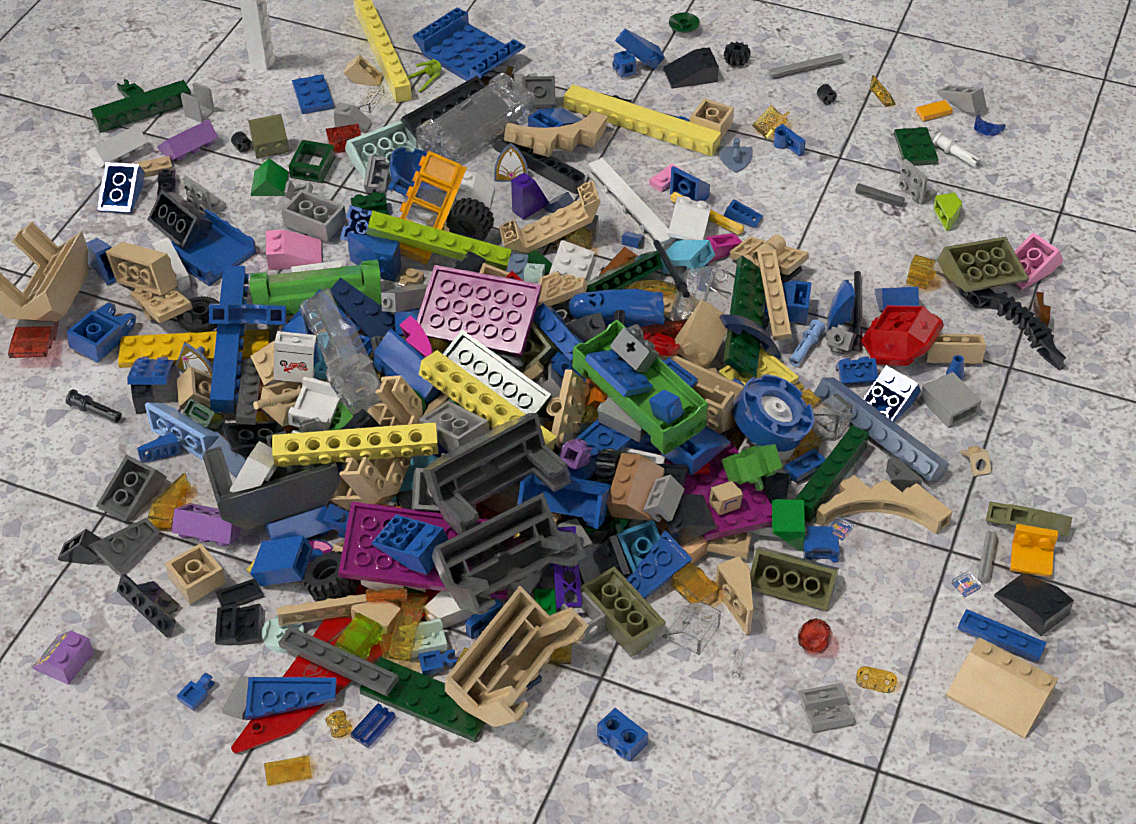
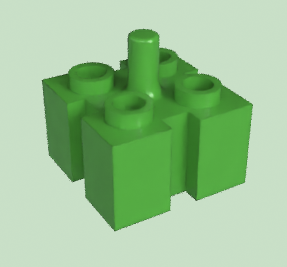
M775 444L763 447L762 445L752 446L738 454L722 459L729 482L733 481L738 484L754 483L757 491L764 489L761 476L768 477L776 474L775 470L783 467Z

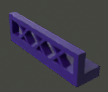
M576 526L557 527L558 531L576 533ZM553 563L556 613L562 611L561 605L565 603L564 596L569 590L577 595V602L565 604L569 608H582L579 564L574 566V569L563 565L566 568L562 571V566ZM568 570L575 575V580L570 585L563 580V575Z

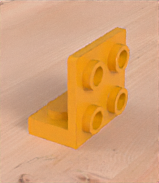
M1016 524L1012 538L1010 570L1051 577L1053 553L1058 538V531Z

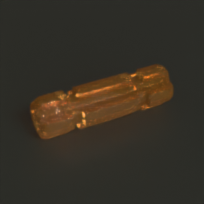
M395 588L378 589V591L367 589L366 601L375 602L377 599L378 602L395 601V599L406 601L407 589L398 588L397 591H395Z

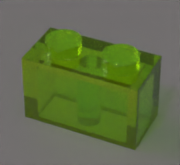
M358 613L337 640L335 647L366 660L372 646L378 644L381 639L380 623Z

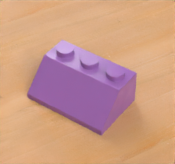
M208 119L165 140L157 148L165 156H169L171 161L175 159L181 161L187 157L185 154L189 152L195 154L201 150V146L209 147L213 145L218 135Z
M188 503L176 508L174 511L172 533L178 534L181 538L196 537L200 542H210L211 540L217 542V545L229 546V544L237 540L242 529L222 520L218 508Z

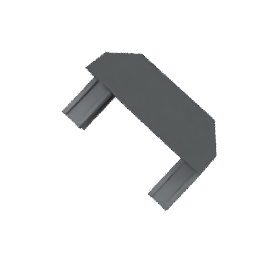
M528 413L505 422L435 459L423 469L428 489L444 520L458 535L479 525L476 522L479 519V515L472 507L473 505L506 489L508 486L532 473L553 492L571 483L567 463L545 445L537 413Z
M319 417L299 422L302 433L324 431ZM221 446L201 452L222 520L246 530L325 506L341 484L335 462L328 464L315 463L305 466L293 465L276 470L269 481L264 480L261 486L231 492L229 490L233 484Z
M544 493L436 546L432 554V559L440 579L459 608L479 615L488 612L490 607L496 604L495 600L488 599L491 597V593L507 589L509 587L508 584L526 579L527 574L531 572L537 573L543 570V566L549 563L573 567L580 563L579 560L586 557L577 533L558 531ZM517 533L520 534V536L506 543H504L503 541Z

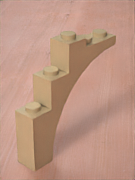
M592 111L579 122L551 128L527 127L507 123L504 140L534 149L533 153L549 157L555 148L572 152L577 144L594 148L606 130L608 116Z
M853 475L840 483L839 494L834 495L828 503L819 506L816 523L824 526L846 515L879 512L910 519L937 534L950 524L953 511L917 483L901 492L886 479L879 484H874L870 488Z

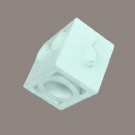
M527 263L524 269L523 281L538 284L539 278L545 276V265Z

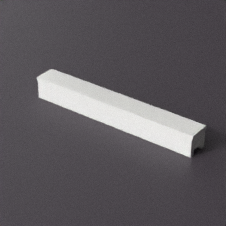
M603 158L588 163V167L592 170L588 177L594 181L595 185L641 235H644L645 240L655 251L656 248L653 245L655 240L660 241L665 251L676 242L675 237L668 236L669 229Z

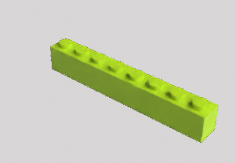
M372 211L366 234L399 241L400 244L461 261L467 257L466 253L471 251L485 258V264L503 271L508 266L511 249L376 211Z

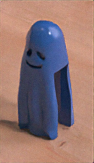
M641 289L583 292L573 296L569 302L570 314L576 320L584 316L601 313L605 325L609 326L614 322V312L616 310H624L626 313V328L638 324L639 327L646 326L647 333H651V336L659 333L658 324L663 325L665 321L663 292H651Z

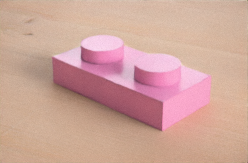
M670 164L649 179V185L660 192L670 187L671 167L677 166Z

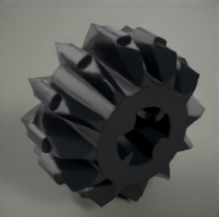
M730 42V44L726 45L723 56L726 63H730L731 66H744V63L749 61L751 51L748 45L743 42Z
M613 448L599 451L595 465V473L599 480L608 483L613 482L621 451Z

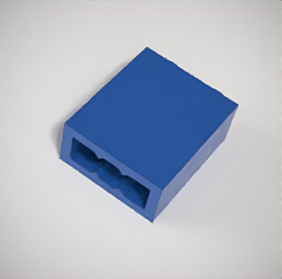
M304 535L262 541L250 574L260 586L302 581L313 547Z

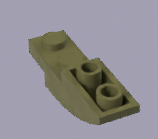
M989 501L986 522L1016 527V524L1057 530L1059 536L1069 537L1073 517L1024 506Z

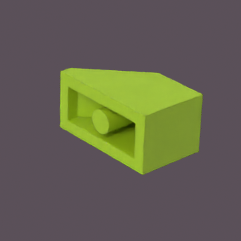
M955 192L936 195L933 207L945 230L950 231L958 219L960 209L962 208V201Z

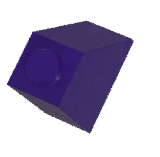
M522 173L511 180L512 212L521 219L528 218L549 203L537 182L526 173Z

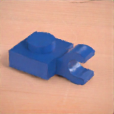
M205 672L197 683L190 681L176 696L178 701L195 711L207 698V691L214 686L215 683L211 680L213 677Z

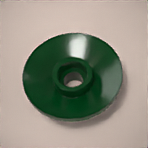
M687 12L676 13L669 18V26L677 32H692L700 25L699 18Z

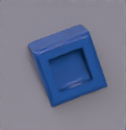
M627 231L622 235V245L639 248L644 235Z

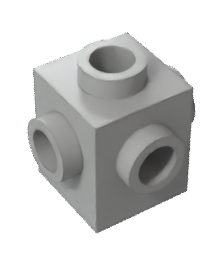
M839 324L837 328L832 326V329H829L826 334L827 344L831 345V350L841 352L843 349L851 352L856 334L849 332L848 327Z

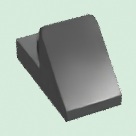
M895 456L888 459L886 473L892 478L891 484L901 492L916 483L921 486L923 478Z

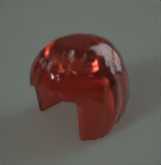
M814 618L806 621L800 627L797 638L799 645L808 653L822 654L830 647L833 640V632L831 626L825 620Z

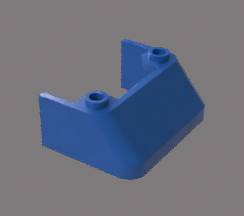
M532 473L520 482L517 505L544 493L551 512L583 517L587 525L598 529L604 522L607 510L606 502L611 485L570 477V484L553 492Z

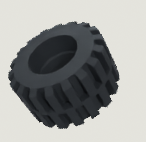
M461 198L448 214L446 226L451 233L484 241L492 229L495 220L493 213L489 211L490 208L486 207L483 202H479L477 199L473 200L472 198Z
M342 551L323 553L308 564L309 566L305 570L302 582L315 602L330 598H344L355 593L357 590L356 587L360 584L359 580L338 577Z

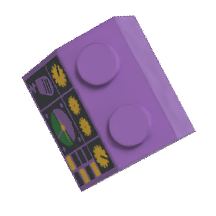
M72 630L58 635L34 664L33 669L69 685L94 653L89 638Z

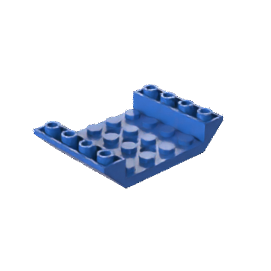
M458 7L413 35L415 42L426 58L439 61L441 67L465 81L475 76L481 78L525 49V45L515 39L504 44L469 24L468 13Z

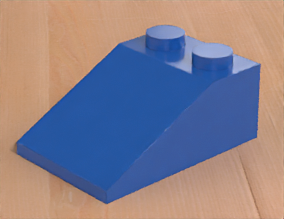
M105 163L97 211L132 212L142 190L145 171L139 164Z
M348 232L350 261L356 265H361L362 261L378 259L381 279L395 282L402 268L399 241Z

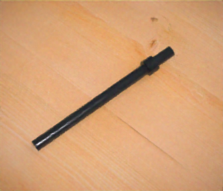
M655 240L653 245L658 250L662 261L672 276L677 291L681 292L684 298H688L690 293L686 282L679 276L660 241Z
M855 271L852 333H855L856 337L853 343V350L860 351L861 339L863 338V332L861 331V272Z

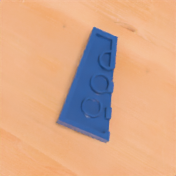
M665 530L659 541L652 546L645 559H642L638 564V568L627 578V581L646 599L691 564L692 558Z
M249 677L245 720L335 702L337 680L336 678Z

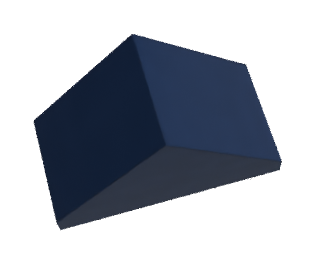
M569 192L553 198L544 206V210L554 213L558 209L571 205L574 199Z

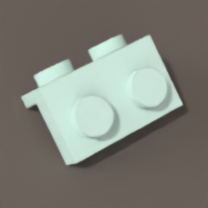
M441 619L400 627L402 646L406 659L416 658L420 653L448 650Z

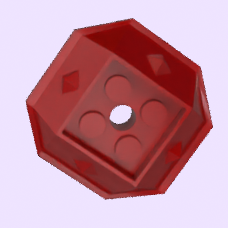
M887 305L881 315L871 321L872 324L861 339V342L870 359L875 358L877 365L908 366L914 362L913 359L922 356L930 350L944 324L941 318L932 314L924 306Z

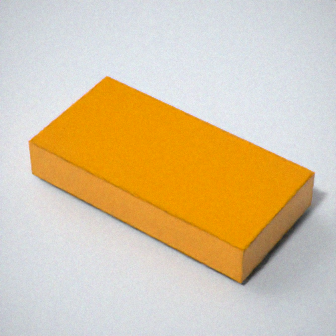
M946 100L918 106L915 112L923 121L952 114L953 109Z

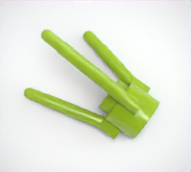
M435 59L416 64V67H426L407 76L410 79L425 72L428 75H432L419 89L420 93L435 78L441 75L439 73L442 71L441 64Z

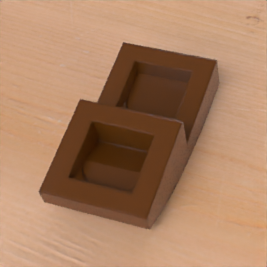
M1036 292L1033 304L1035 318L1038 317L1040 319V323L1044 322L1046 328H1048L1051 306L1043 305L1044 292Z

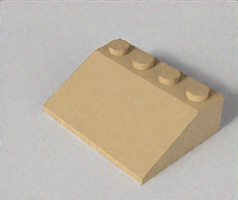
M979 637L946 693V697L1025 739L1053 695L1058 678Z

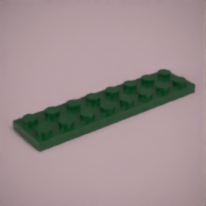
M742 255L737 259L730 314L748 318L763 327L762 319L764 317L766 299L761 271L757 265ZM728 329L723 362L749 380L753 377L757 378L761 340L745 330H742L738 335Z

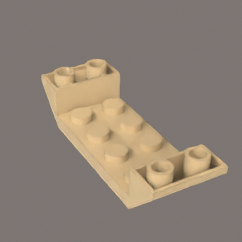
M594 181L584 183L577 188L581 200L574 201L571 205L558 209L556 212L544 216L532 224H527L522 229H520L515 219L503 223L499 226L504 247L530 253L592 223L601 202Z

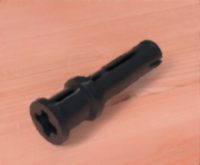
M75 389L70 390L66 396L65 401L67 405H74L83 412L90 411L114 423H118L122 417L120 411L95 402L91 396L79 394Z

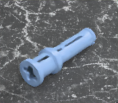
M812 320L809 329L804 331L802 341L789 358V363L792 366L798 367L810 347L816 344L820 334L824 333L826 327L821 321Z

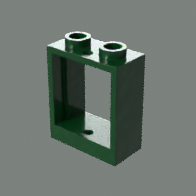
M302 140L288 165L290 178L323 183L335 160L334 145ZM305 155L323 157L319 166L301 163Z

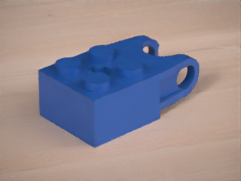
M111 302L106 303L96 311H90L67 331L69 348L99 362L120 344L122 336H127L134 328L136 315L127 313L123 316H114L116 305Z

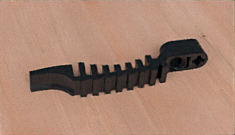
M957 286L959 293L975 308L981 307L998 310L997 315L999 317L1007 313L1005 317L1007 321L1014 318L1012 323L1014 325L1020 323L1018 328L1020 330L1025 329L1023 333L1025 336L1029 335L1027 340L1031 342L1030 347L1033 349L1043 345L1044 347L1037 349L1036 352L1058 370L1063 369V362L1066 356L1055 347L1052 330L1050 328L1047 329L1044 322L1040 323V319L1038 317L1035 318L1032 311L1028 312L1026 306L1022 307V304L1019 301L1016 302L1013 296L1008 297L1006 291L997 294L992 289L987 288L965 292Z

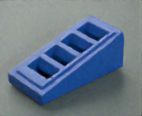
M735 199L732 200L723 215L733 221L754 228L763 218V215Z
M171 432L138 447L137 452L139 460L145 463L178 455L181 453L178 439Z

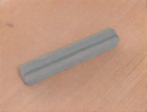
M987 531L985 535L977 577L978 581H983L984 583L988 582L997 538L996 532Z

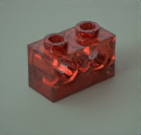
M359 124L326 128L327 143L334 145L335 153L346 152L347 140L361 136Z

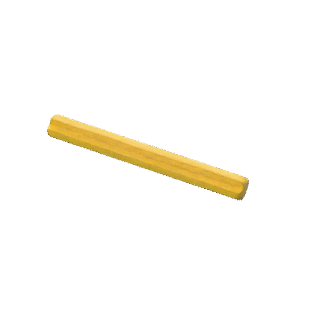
M674 192L671 194L670 200L676 203L677 196L682 197L683 195ZM710 209L708 220L737 235H741L744 232L743 225Z

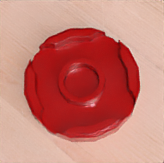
M651 333L644 335L643 339L655 345L654 349L660 355L675 356L678 354L680 345L679 343L675 344L676 341L673 338L660 333H655V336H650Z

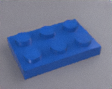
M323 74L292 80L302 114L334 109Z
M614 350L590 353L585 358V361L623 397L650 392L653 387L644 375L636 371Z
M140 357L135 360L127 376V384L166 385L173 370L174 361L168 360V357H159L157 359Z

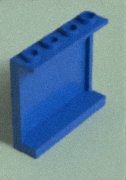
M205 209V216L213 222L207 237L187 249H182L174 241L171 243L186 271L210 286L222 277L223 265L238 266L254 255L256 249L255 241L251 236H247L240 229H236L229 222L224 221L215 213Z

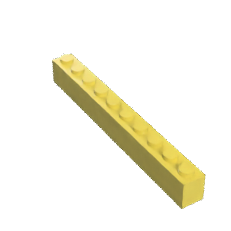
M354 0L355 13L395 102L412 100L411 84L372 0Z
M574 84L564 94L565 109L587 116L592 111L608 116V123L711 157L720 146L721 132Z

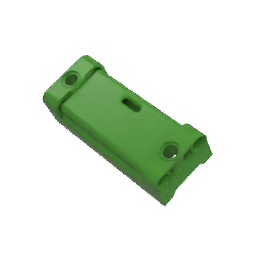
M378 259L362 261L361 265L268 275L267 272L250 273L251 298L253 304L286 305V315H293L321 288L338 305L329 294V290L341 277L381 305V277Z
M616 320L602 333L586 343H579L573 347L572 367L583 378H590L651 436V443L663 454H668L704 429L707 423L708 402L659 357L655 359L646 373L638 371L653 385L651 391L623 397L585 361L587 354L613 350L610 345L623 327L626 328ZM664 389L680 397L684 412L683 415L669 424L653 416L649 402L650 398Z

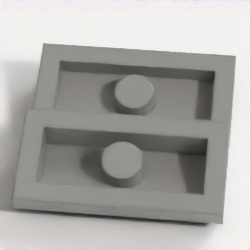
M840 683L798 691L804 714L812 732L854 724V716L847 704V695Z

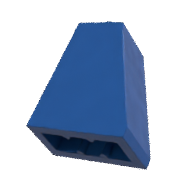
M98 238L86 242L90 265L106 285L116 282L106 251L112 247Z

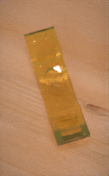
M660 280L638 281L622 288L641 289L651 292L658 290V292H663V296L677 293L675 284Z
M409 592L406 595L395 623L389 659L410 661L415 647L414 639L422 613H425L424 607L428 604L430 598L428 594Z

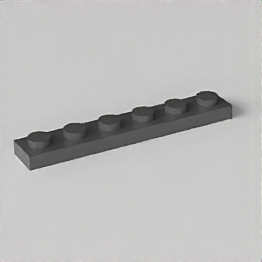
M251 358L243 359L236 424L256 425L257 409L254 408L253 403L258 401L260 376Z
M291 626L278 641L279 647L385 696H388L399 680L397 674Z

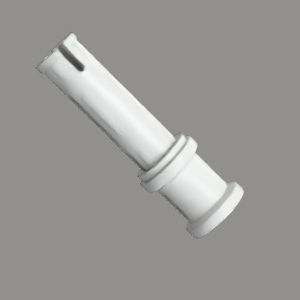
M942 132L938 133L933 140L935 147L939 146L944 149L945 153H952L974 168L978 167L976 164L979 165L981 162V158L958 146L955 140L948 139Z

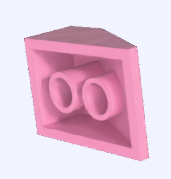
M284 229L266 231L268 269H292V266L322 263L321 240Z
M1033 232L1014 251L1029 280L1014 284L1024 290L1050 275L1063 262L1060 250Z

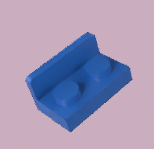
M868 356L860 357L858 360L844 358L835 366V369L838 370L839 380L844 385L875 382L878 378L875 358L869 359Z

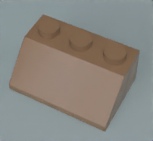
M621 453L606 502L611 517L651 521L652 517L647 512L645 513L643 509L655 479L663 477L665 469L642 455Z

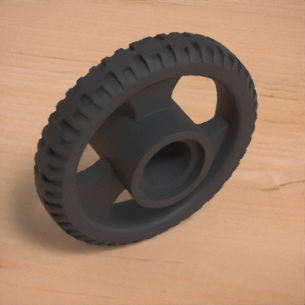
M208 296L190 298L189 301L193 308L184 313H191L192 323L184 320V313L177 315L178 324L186 331L191 333L210 332L217 328V324H209L208 305L210 303L220 304V302Z

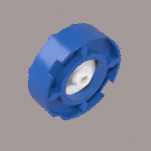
M765 374L761 378H751L734 400L733 416L749 441L759 446L762 445V447L775 444L778 452H786L796 448L812 429L814 423L811 404L806 405L801 398L803 393L795 385L778 376Z

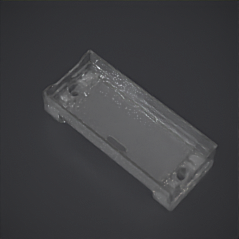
M501 72L489 81V85L434 121L427 120L416 128V148L427 153L431 151L463 166L503 139L507 123L520 126L527 123L528 117L533 114L534 96L527 88L506 73Z
M329 287L303 301L299 307L300 312L312 334L316 335V341L328 368L326 376L339 400L354 415L362 408L366 411L381 402L382 400L375 393L377 389H380L381 383L356 326L350 317H343L338 310L333 293Z

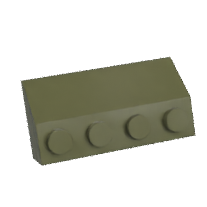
M759 546L756 549L750 572L751 590L827 611L835 588L839 568Z
M615 567L581 586V593L585 592L606 615L605 629L630 657L647 648L666 623Z

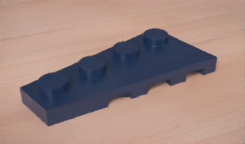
M341 277L329 290L331 297L348 313L352 321L361 328L366 337L381 336L383 339L390 329H395L394 314L382 311L381 305Z

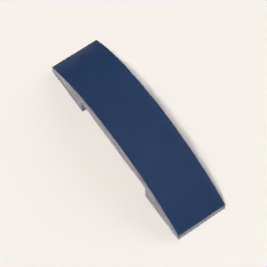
M722 314L719 317L724 327L738 335L742 330L747 331L761 340V344L767 353L777 359L781 358L780 351L769 333L756 322L731 314Z

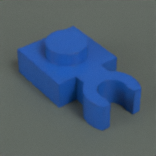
M439 650L418 654L422 674L431 675L444 672V666L454 668L457 664V659L450 660L449 658L455 657V650H447L441 655Z

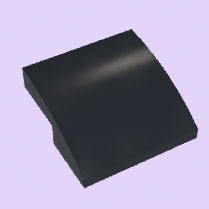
M235 603L218 607L215 632L216 645H248L261 642L263 615L261 604L258 603L240 608Z

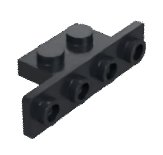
M126 574L121 575L117 592L165 637H170L176 620L169 613L177 611L179 603L154 581L137 585Z

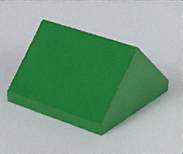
M270 158L254 171L251 196H285L288 171Z
M775 499L772 501V533L799 551H802L804 546V500Z

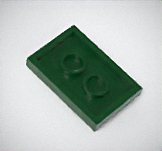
M927 127L894 130V137L902 160L907 159L914 166L938 164L939 159Z

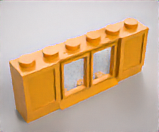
M428 151L426 157L422 156L419 166H422L420 172H415L412 180L415 181L414 186H409L406 194L409 197L407 203L403 201L399 211L402 214L400 218L442 230L467 167ZM400 244L401 255L422 264H428L432 252Z

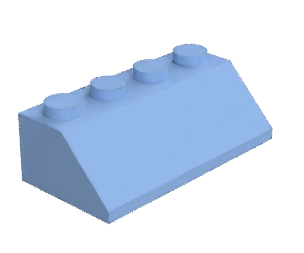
M147 402L145 404L151 430L160 436L173 432L179 441L180 447L203 460L201 452L208 450L221 436L218 432H213L178 412L174 407H169L164 403Z

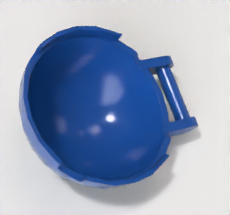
M406 147L394 150L390 158V176L392 181L388 190L391 192L394 190L409 198L406 196L409 186H414L415 181L412 180L415 172H420L422 167L419 166L422 156L426 157L428 152L417 148L410 152L405 151ZM421 181L415 197L424 201H433L441 198L447 192Z

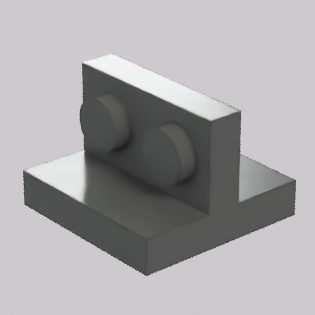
M555 76L522 77L523 108H556Z

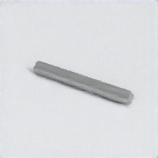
M837 53L769 70V76L777 78L841 63L843 55Z

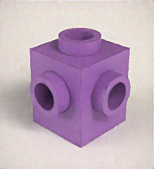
M581 439L567 441L561 449L560 458L571 469L585 467L591 460L590 453L592 448L587 446V442Z

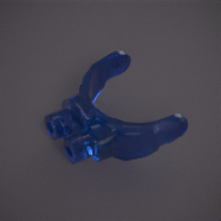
M981 114L976 116L974 123L975 131L991 136L998 135L1006 127L1004 123L993 124L980 118Z

